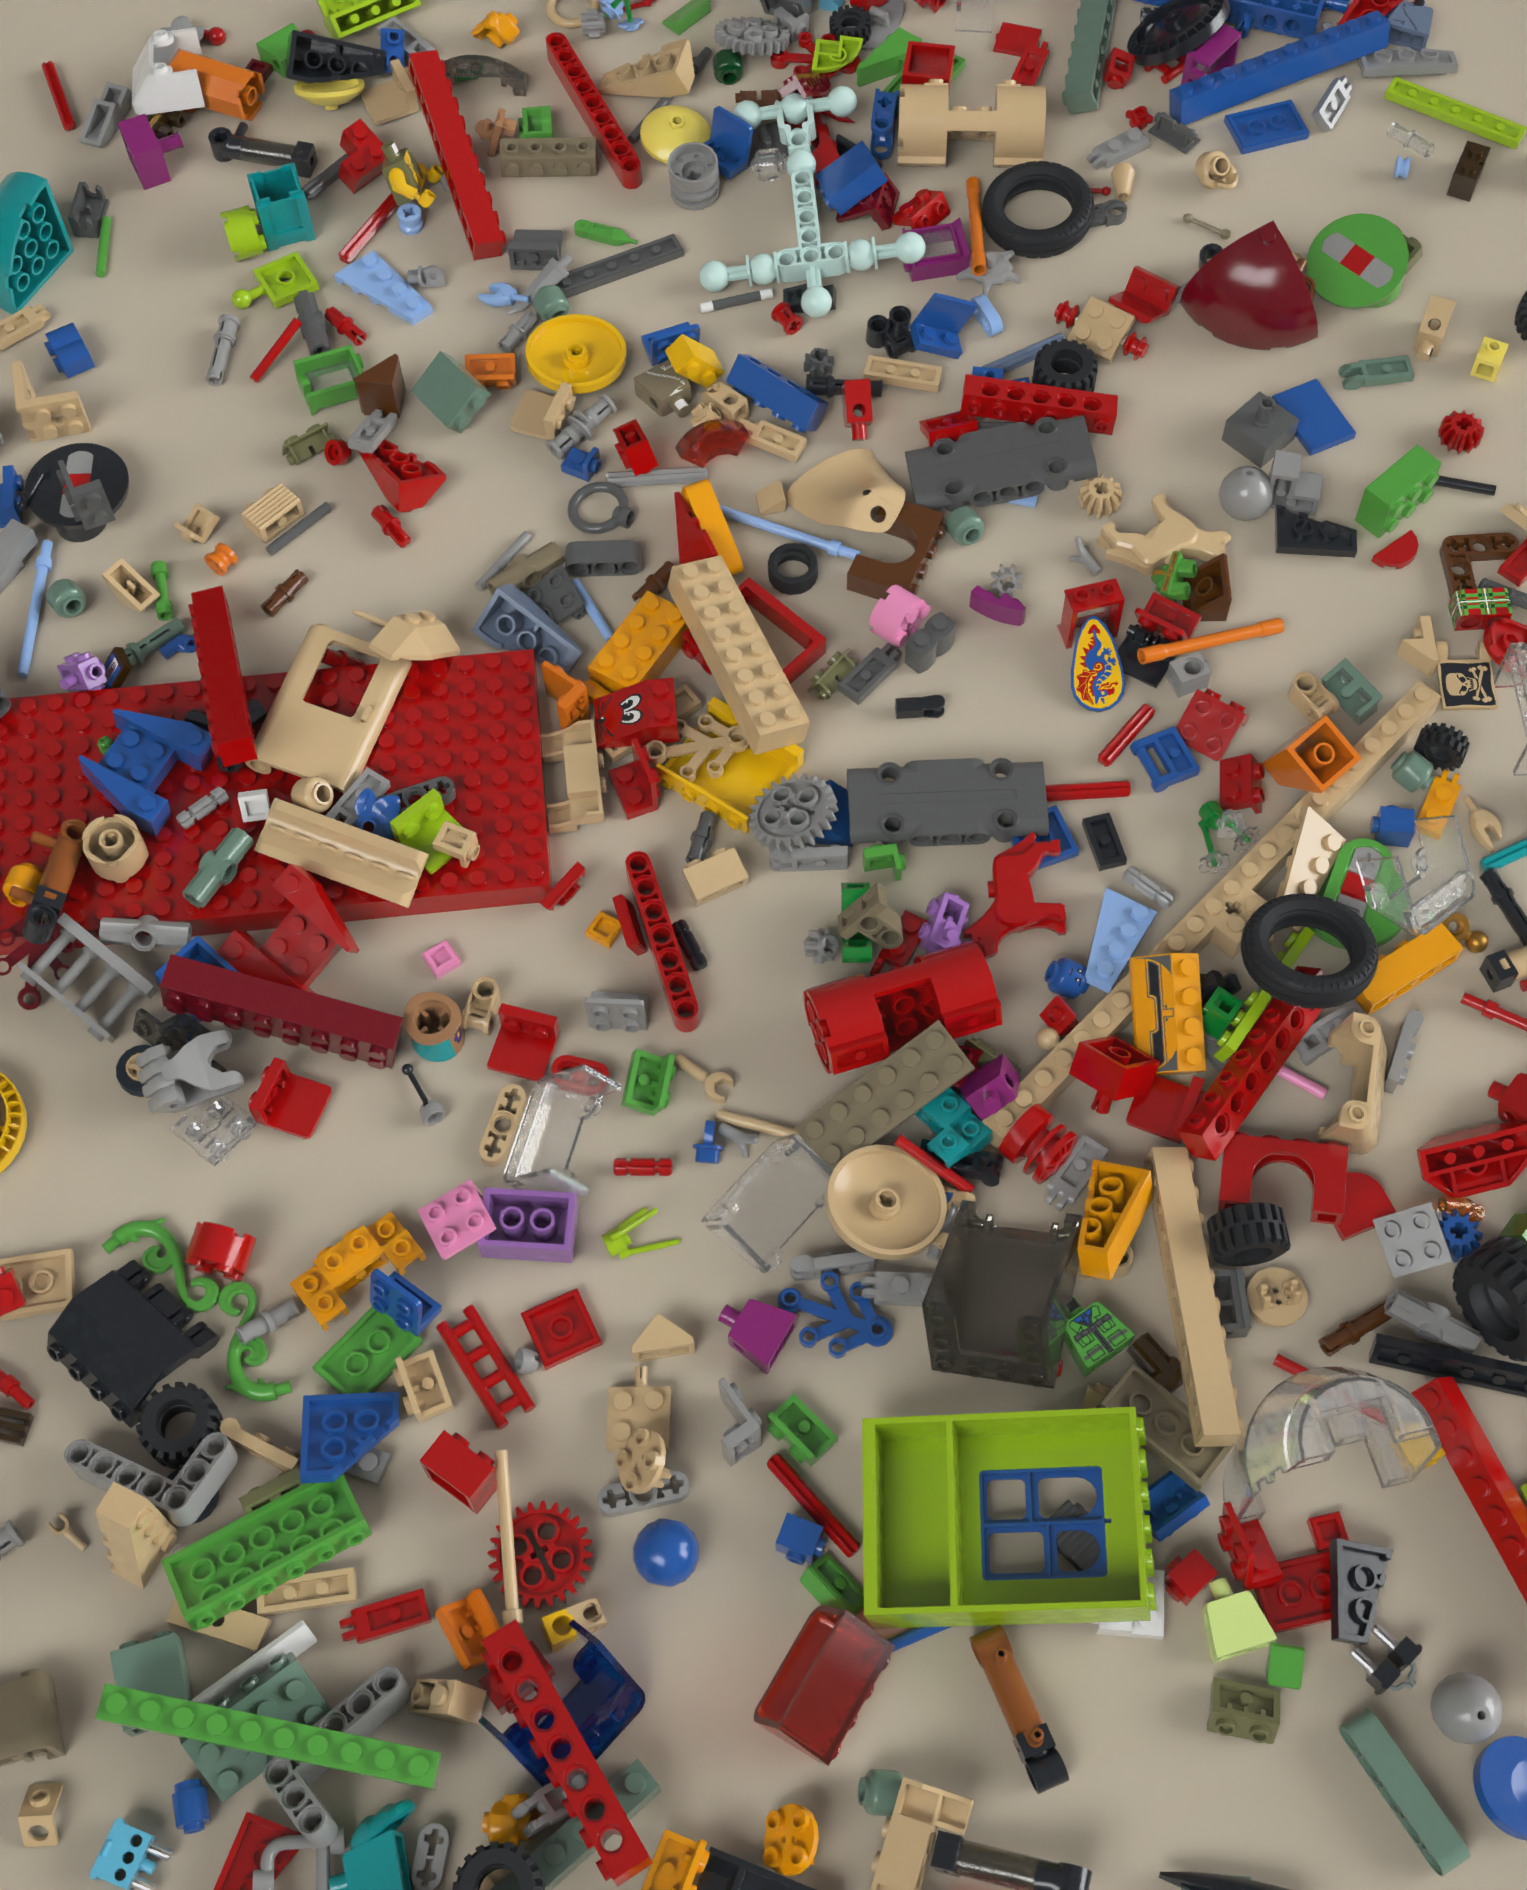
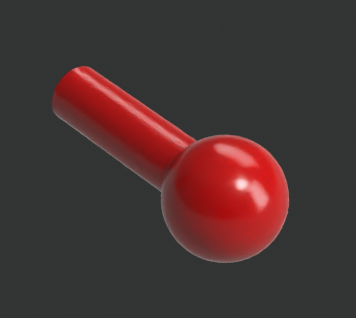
M213 27L210 30L204 29L202 39L209 40L214 46H220L225 43L226 34L220 27Z

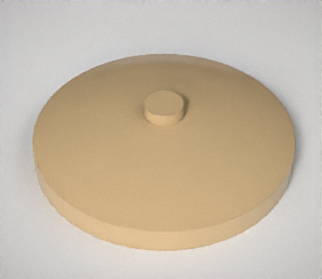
M891 1145L865 1146L846 1155L834 1168L825 1192L826 1211L838 1235L858 1252L882 1260L906 1259L924 1251L938 1236L947 1213L946 1194L937 1174L899 1147Z

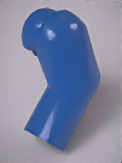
M179 634L162 646L159 651L166 660L177 652H196L194 637Z

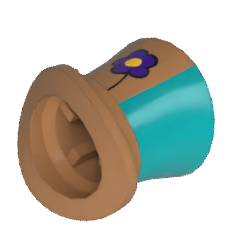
M422 992L409 1000L404 1010L403 1019L404 1026L411 1037L412 1046L416 1053L423 1059L432 1062H444L455 1057L461 1051L465 1040L464 1030L460 1028L461 1012L458 1005L449 997L437 992Z

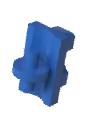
M380 29V50L386 51L384 73H392L390 61L396 59L400 60L404 68V30Z

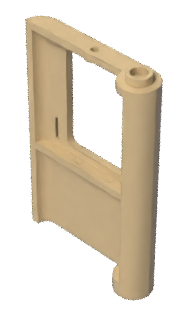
M325 624L310 626L254 740L258 759L245 762L246 765L253 771L261 774H269L272 768H276L302 778L319 776L326 779L332 788L344 794L361 775L412 665L411 660L403 658L388 660L369 649L370 642L333 630ZM333 643L380 659L360 705L352 717L312 705L303 700L328 646Z

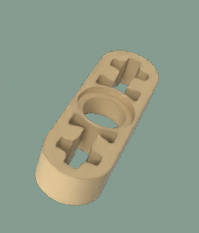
M509 1084L500 1091L481 1140L479 1154L482 1162L487 1166L497 1167L504 1163L525 1111L527 1097L524 1089L517 1084ZM514 1094H517L519 1101L515 1100L513 1102L511 1113L508 1111V1098H512ZM508 1119L512 1124L507 1131L500 1132L495 1129L497 1121ZM495 1137L499 1140L497 1143L499 1153H494L492 1157H489L487 1150L493 1149Z

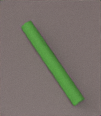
M103 216L101 219L95 272L98 277H105L111 229V218L109 216Z

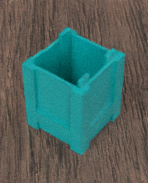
M294 163L282 165L278 169L262 173L258 171L247 174L257 215L269 251L305 240L307 242L316 240L304 191L301 190Z

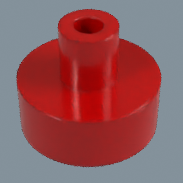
M332 439L326 443L324 454L330 465H344L351 456L352 450L348 448L344 440Z

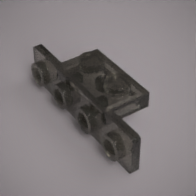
M143 1008L136 1011L133 1031L139 1037L146 1040L152 1046L162 1043L164 1046H170L172 1052L181 1049L195 1037L212 1032L185 1012L181 1015L176 1014L161 1022ZM215 1060L211 1061V1067L221 1072H227L226 1068Z

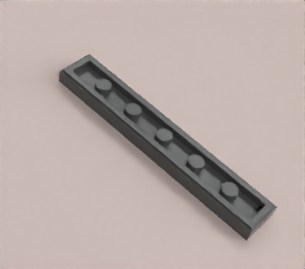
M671 234L568 271L569 275L555 286H558L565 297L569 298L683 257L684 250L676 236Z

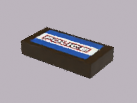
M114 647L104 664L107 682L104 683L105 688L103 689L121 688L132 669V665L123 647Z

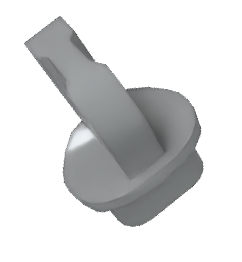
M419 265L416 270H408V284L419 283L421 287L446 286L444 273L436 265H430L425 268Z

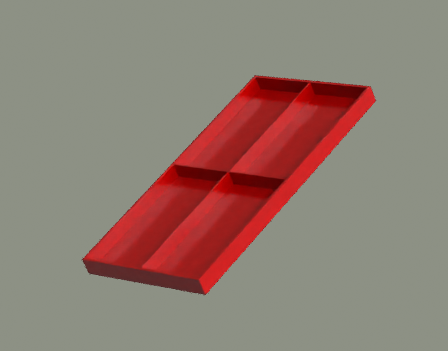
M534 650L463 655L434 660H411L412 665L363 771L368 767L390 781L391 787L384 795L437 777L445 776L450 778L455 786L456 797L453 802L445 805L444 809L463 828L476 832L478 844L480 845L479 854L474 861L471 860L467 868L462 867L460 860L453 857L433 874H429L423 869L409 908L313 872H307L322 884L343 922L540 903L552 890L544 765L540 736L541 724L537 668ZM378 664L317 669L303 700L312 705L352 717L360 705ZM288 672L242 676L247 702L252 698L257 699L268 714ZM201 680L9 698L11 707L0 718V931L9 929L25 917L26 905L18 907L11 904L2 890L9 870L15 865L31 863L39 867L43 874L52 849L31 842L30 839L34 831L57 838L61 825L68 819L81 820L88 826L93 820L102 816L108 818L114 817L113 814L122 815L83 774L78 759L82 755L99 763L104 755L99 751L98 740L108 736L115 741L122 732V730L116 727L112 711L120 709L184 721L188 710L194 708L206 712L205 709L207 707L203 697L204 691ZM263 722L252 729L254 740ZM215 756L212 757L202 772L177 760L154 792L168 800L171 817L156 837L138 828L149 853L143 867L135 875L129 877L126 882L117 883L97 875L83 851L58 919L63 913H66L97 940H99L102 917L138 919L143 915H151L159 921L186 922L192 926V937L232 933L234 930L256 931L276 929L295 907L272 886L289 864L254 851L266 820L243 823L238 802V792L267 789L270 806L274 798L293 804L291 800L292 787L302 777L276 768H272L269 774H261L250 769L245 762H243L244 767L240 768L238 772L227 773L219 770L217 757L215 758ZM221 787L225 790L229 797L227 802L221 806L219 804L216 805L217 809L199 821L196 819L194 821L195 824L188 829L181 827L176 819L178 814L184 810L186 812L189 811L188 807L205 795L209 797L211 795L210 792L215 788ZM444 787L439 789L441 794L446 793ZM332 788L334 794L333 803L329 809L319 814L325 816L343 796L341 791ZM413 795L409 798L408 803L414 804L422 796ZM403 800L400 801L401 808H405ZM340 817L338 821L344 823L345 820ZM367 821L364 823L363 829L372 832L374 824ZM238 827L245 831L253 839L254 844L238 863L234 879L228 885H221L204 908L192 905L183 897L182 892L199 871V863L204 854L209 850L215 851L232 828ZM141 931L145 935H150L148 932ZM4 932L1 934L0 939L3 943H9L12 941V935ZM21 933L16 936L15 942L11 946L4 947L0 945V955H9L27 940L23 937V934ZM51 935L50 939L45 943L50 947L56 939ZM75 940V948L85 947L80 941ZM70 941L64 949H70L72 942Z

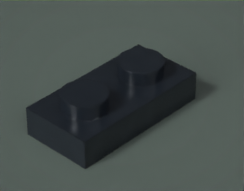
M1110 813L1083 818L1082 827L1098 870L1103 871L1126 865L1127 857Z

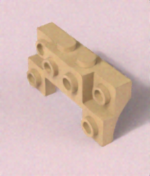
M594 719L576 721L565 729L540 734L543 763L565 762L568 800L547 804L550 834L578 831L577 825L605 822L602 793H607L606 777H600L599 771L600 769H605L603 753H597Z
M903 1777L892 1817L888 1816L882 1828L881 1835L885 1838L882 1851L876 1852L872 1862L871 1871L875 1875L870 1890H920L938 1827L965 1835L974 1800L908 1777Z

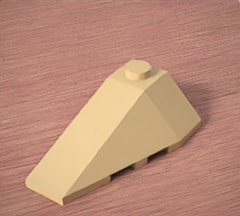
M686 38L661 46L662 51L652 56L649 53L644 54L642 59L634 65L626 63L605 73L598 87L599 93L663 98L683 96L689 93L695 78L689 39Z

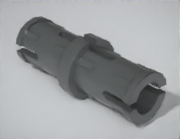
M710 811L701 812L697 828L691 834V846L685 859L687 863L695 859L704 861L706 851L713 841L712 833L718 819L715 813Z

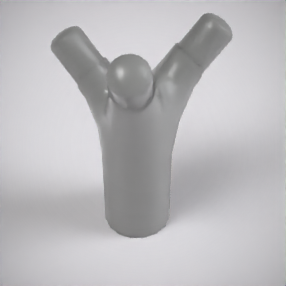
M1079 536L1075 537L1080 556H1070V561L1084 564L1093 576H1097L1101 573L1102 568L1090 555L1089 547L1087 545L1083 546Z
M724 1122L719 1126L718 1133L736 1143L741 1150L743 1158H748L746 1143L757 1144L758 1135L741 1132Z

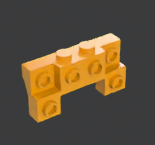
M390 1211L368 1228L364 1225L358 1229L354 1228L348 1231L336 1245L324 1248L317 1255V1258L313 1260L315 1265L289 1284L325 1332L329 1329L328 1322L341 1313L344 1316L350 1313L340 1297L368 1278L375 1268L380 1269L390 1261L402 1276L406 1273L404 1268L417 1258L422 1262L426 1259V1256L407 1229L403 1228Z

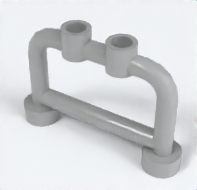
M337 1825L338 1834L335 1840L324 1848L314 1847L303 1835H285L272 1840L262 1852L260 1870H253V1890H274V1861L280 1851L316 1848V1890H330V1855L344 1854V1825Z

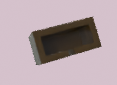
M1467 141L1453 173L1447 195L1470 202L1484 170L1490 147Z

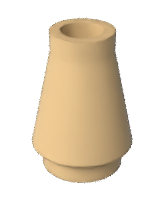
M1118 163L1111 172L1116 199L1127 201L1130 199L1135 170L1129 163Z

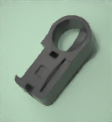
M1116 199L1094 205V217L1090 228L1100 225L1108 227L1122 224L1126 219L1127 205L1121 200ZM1112 209H1116L1121 211L1122 214L1111 215L1108 212Z

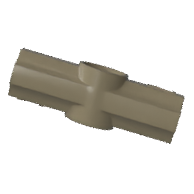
M555 542L546 544L530 555L525 553L519 554L510 561L508 568L486 581L487 587L492 596L498 587L509 583L517 589L522 587L529 589L542 579L543 574L565 562L564 555Z

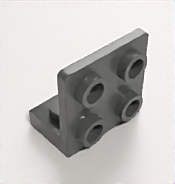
M516 229L514 231V240L508 242L511 270H543L552 257L559 261L562 252L563 231Z

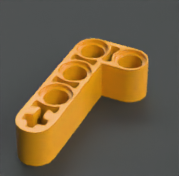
M704 479L683 486L681 495L689 505L692 517L696 516L698 518L700 529L706 530L718 556H722L731 575L743 572L744 568L741 557L710 481Z

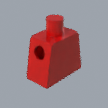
M870 379L844 380L841 392L845 428H851L852 441L868 440L867 426H870L873 422ZM854 410H859V411H861V412H862V416H861V417L855 416V415H854Z
M1517 1074L1509 1086L1494 1081L1488 1090V1097L1498 1101V1118L1504 1123L1527 1122V1074Z

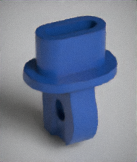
M706 1120L704 1143L693 1144V1149H696L695 1162L719 1164L720 1151H724V1147L714 1145L715 1120Z

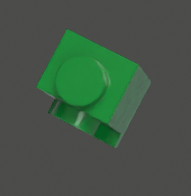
M1218 986L1202 1009V1015L1204 1016L1203 1030L1218 1040L1244 1002Z

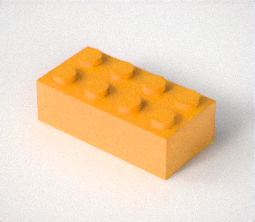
M647 590L589 664V680L596 681L605 690L613 693L644 680L658 679L682 648L681 634L688 629L677 605Z

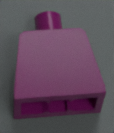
M1001 1054L969 1075L962 1088H958L979 1118L984 1120L1017 1098L1020 1075L1006 1056Z
M749 1299L742 1311L726 1304L719 1315L718 1321L731 1327L728 1334V1344L761 1371L768 1374L797 1325V1315Z

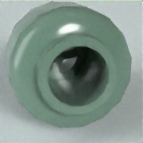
M555 285L542 286L538 289L533 299V305L544 322L558 316L567 315L570 308L564 293Z
M963 506L953 510L946 520L947 532L959 545L967 546L976 543L984 532L983 520L971 507Z
M70 579L57 580L47 590L46 597L49 605L61 617H76L86 607L87 599L85 593Z
M1404 751L1391 766L1393 770L1392 778L1409 792H1414L1419 788L1425 790L1434 779L1431 775L1434 767L1430 761L1417 751L1409 753Z
M870 1769L865 1777L860 1778L858 1802L861 1806H864L868 1814L892 1816L903 1779L901 1773L896 1770Z

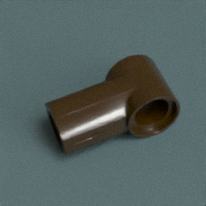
M1148 1332L1140 1336L1128 1347L1127 1352L1144 1372L1170 1393H1173L1183 1385L1180 1361L1173 1356L1169 1357Z

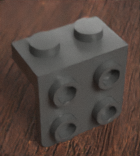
M63 459L59 460L60 470L56 471L61 485H67V487L63 488L68 504H75V506L71 507L76 522L82 521L85 530H89L115 521V516L100 479L74 487Z

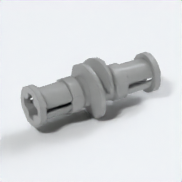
M602 393L599 396V400L591 407L585 409L583 413L577 409L574 410L572 416L566 417L568 426L561 430L562 432L553 440L549 439L546 442L550 452L557 459L561 460L564 458V453L572 446L577 445L581 438L586 437L588 440H592L593 436L590 431L601 424V421L610 413L614 414L617 411L613 401Z

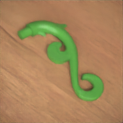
M165 1218L125 1223L111 1233L113 1236L101 1245L108 1254H111L120 1245L124 1246L129 1241L139 1242L138 1237L154 1238L163 1244L167 1253L164 1257L159 1258V1254L162 1251L159 1246L149 1247L143 1253L142 1261L144 1267L154 1274H163L173 1267L180 1300L192 1312H206L212 1309L218 1302L220 1288L217 1282L210 1277H197L191 1280L190 1286L192 1288L200 1286L205 1289L206 1293L202 1299L194 1301L188 1296L184 1256L180 1244L174 1235L161 1226Z
M235 1281L222 1289L219 1294L218 1303L223 1312L237 1317L241 1314V1310L234 1308L232 1301L235 1296H247L248 1306L238 1325L241 1326L253 1319L257 1306V1295L255 1289L250 1284L243 1281ZM235 1331L227 1353V1370L232 1383L225 1385V1389L258 1402L278 1400V1396L292 1393L290 1380L275 1384L274 1382L265 1383L261 1378H258V1383L245 1375L241 1365V1358L244 1352H251L248 1357L244 1358V1362L252 1367L262 1365L267 1360L269 1352L267 1345L261 1338L257 1337L243 1345Z

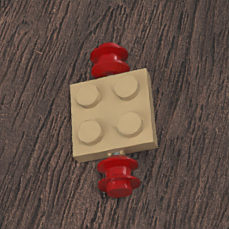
M1090 296L1081 314L1079 305L1071 308L1069 307L1068 300L1063 304L1060 303L1055 310L1056 324L1064 321L1066 322L1067 329L1073 326L1067 341L1072 342V340H1076L1078 344L1084 343L1087 345V349L1093 350L1094 356L1112 363L1121 346H1123L1124 356H1127L1129 353L1134 354V361L1138 360L1139 357L1143 358L1148 350L1147 337L1139 340L1137 339L1136 332L1127 336L1136 320L1135 316L1093 296Z

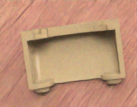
M1353 1012L1329 1032L1327 1047H1335L1341 1055L1339 1064L1354 1067L1350 1100L1340 1108L1339 1116L1332 1119L1330 1126L1319 1127L1316 1130L1314 1143L1333 1141L1340 1143L1341 1146H1349V1153L1363 1155L1373 1150L1378 1142L1388 1051L1378 1021L1369 1015Z

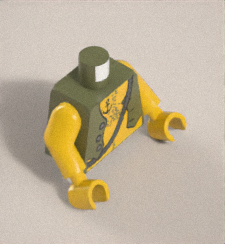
M389 141L382 145L381 149L385 159L381 169L397 206L417 200L422 207H429L435 200L436 195L428 189H425L422 194L421 192L426 178L433 184L441 179L442 167L433 164L430 169L425 168V165L415 161L408 148L398 150L394 141Z

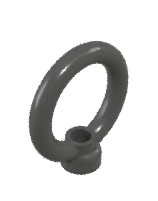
M594 482L583 486L571 497L568 504V517L571 523L580 531L590 534H601L609 532L618 526L630 528L634 521L635 510L629 507L627 495L620 487L608 482ZM593 493H609L618 500L619 506L615 507L612 518L605 522L588 523L581 519L578 514V507L581 501Z

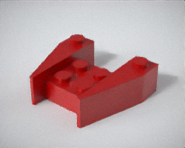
M290 863L272 886L295 906L263 945L258 943L246 931L234 930L216 952L237 971L246 975L315 993L309 986L341 948L349 953H358L360 950L322 884L300 865Z

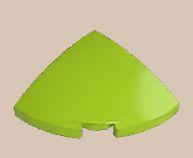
M840 35V41L816 39L812 73L833 72L851 63L861 50L863 38Z

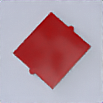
M1002 22L1000 31L996 34L993 52L1021 57L1027 44L1032 45L1034 39H1040L1042 29Z

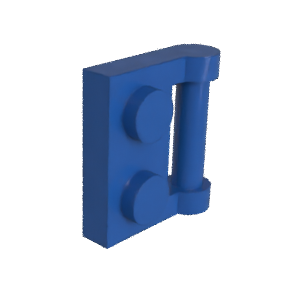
M1175 726L1139 739L1129 747L1133 755L1137 756L1152 781L1151 786L1156 793L1164 791L1171 785L1199 775L1200 768ZM1147 749H1154L1168 774L1163 776L1160 774Z

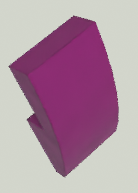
M979 585L971 591L969 607L976 612L1005 624L1021 626L1024 623L1026 607L1018 599L1012 598L1006 593L997 599L992 592L984 590Z

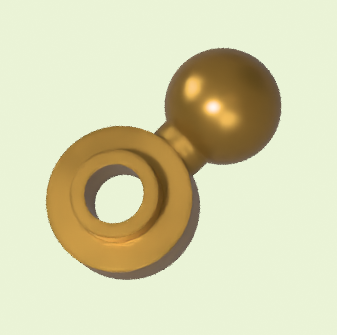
M1449 912L1441 917L1439 923L1442 922L1457 941L1464 940L1465 946L1470 952L1481 953L1487 948L1488 937L1482 931H1470V923L1466 916L1456 912ZM1455 921L1457 927L1451 932L1448 925L1450 922Z

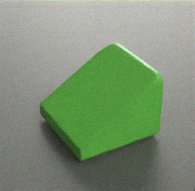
M1271 1642L1265 1669L1268 1685L1297 1690L1301 1688L1304 1647Z

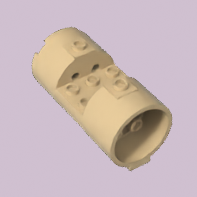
M929 79V83L900 84L898 146H903V148H898L897 166L945 167L947 140L993 141V168H1012L1021 163L1025 164V162L1042 161L1046 122L1045 86H1021V84H1016L1015 80H1002L1001 84L996 85L994 111L989 106H979L976 111L967 110V106H953V110H948V83H943V79Z

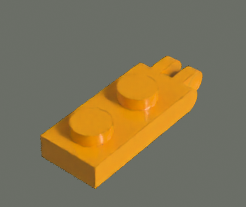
M1444 769L1441 777L1435 775L1415 823V830L1438 839L1443 834L1462 785L1457 784L1460 777L1459 774L1455 773L1452 781L1446 780L1449 774V770Z

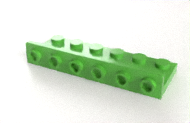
M342 1474L334 1482L304 1483L161 1560L184 1619L193 1631H197L211 1626L217 1619L230 1612L240 1610L245 1604L259 1596L271 1593L276 1587L290 1579L302 1576L305 1571L331 1560L343 1550L359 1545L365 1538L372 1535V1531L360 1510L344 1474Z

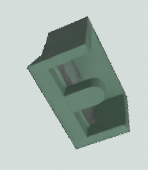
M1346 658L1322 677V685L1335 695L1342 709L1359 726L1377 711V704L1383 696Z

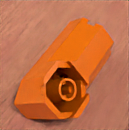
M180 48L167 63V65L172 67L173 72L197 70L205 102L204 108L252 121L261 109L262 101L258 100L259 94L264 95L265 90L261 73ZM197 108L182 111L192 114L196 111Z

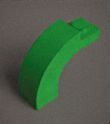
M869 882L841 883V912L870 889ZM857 932L848 940L841 937L842 963H871L872 942L869 938L860 932Z

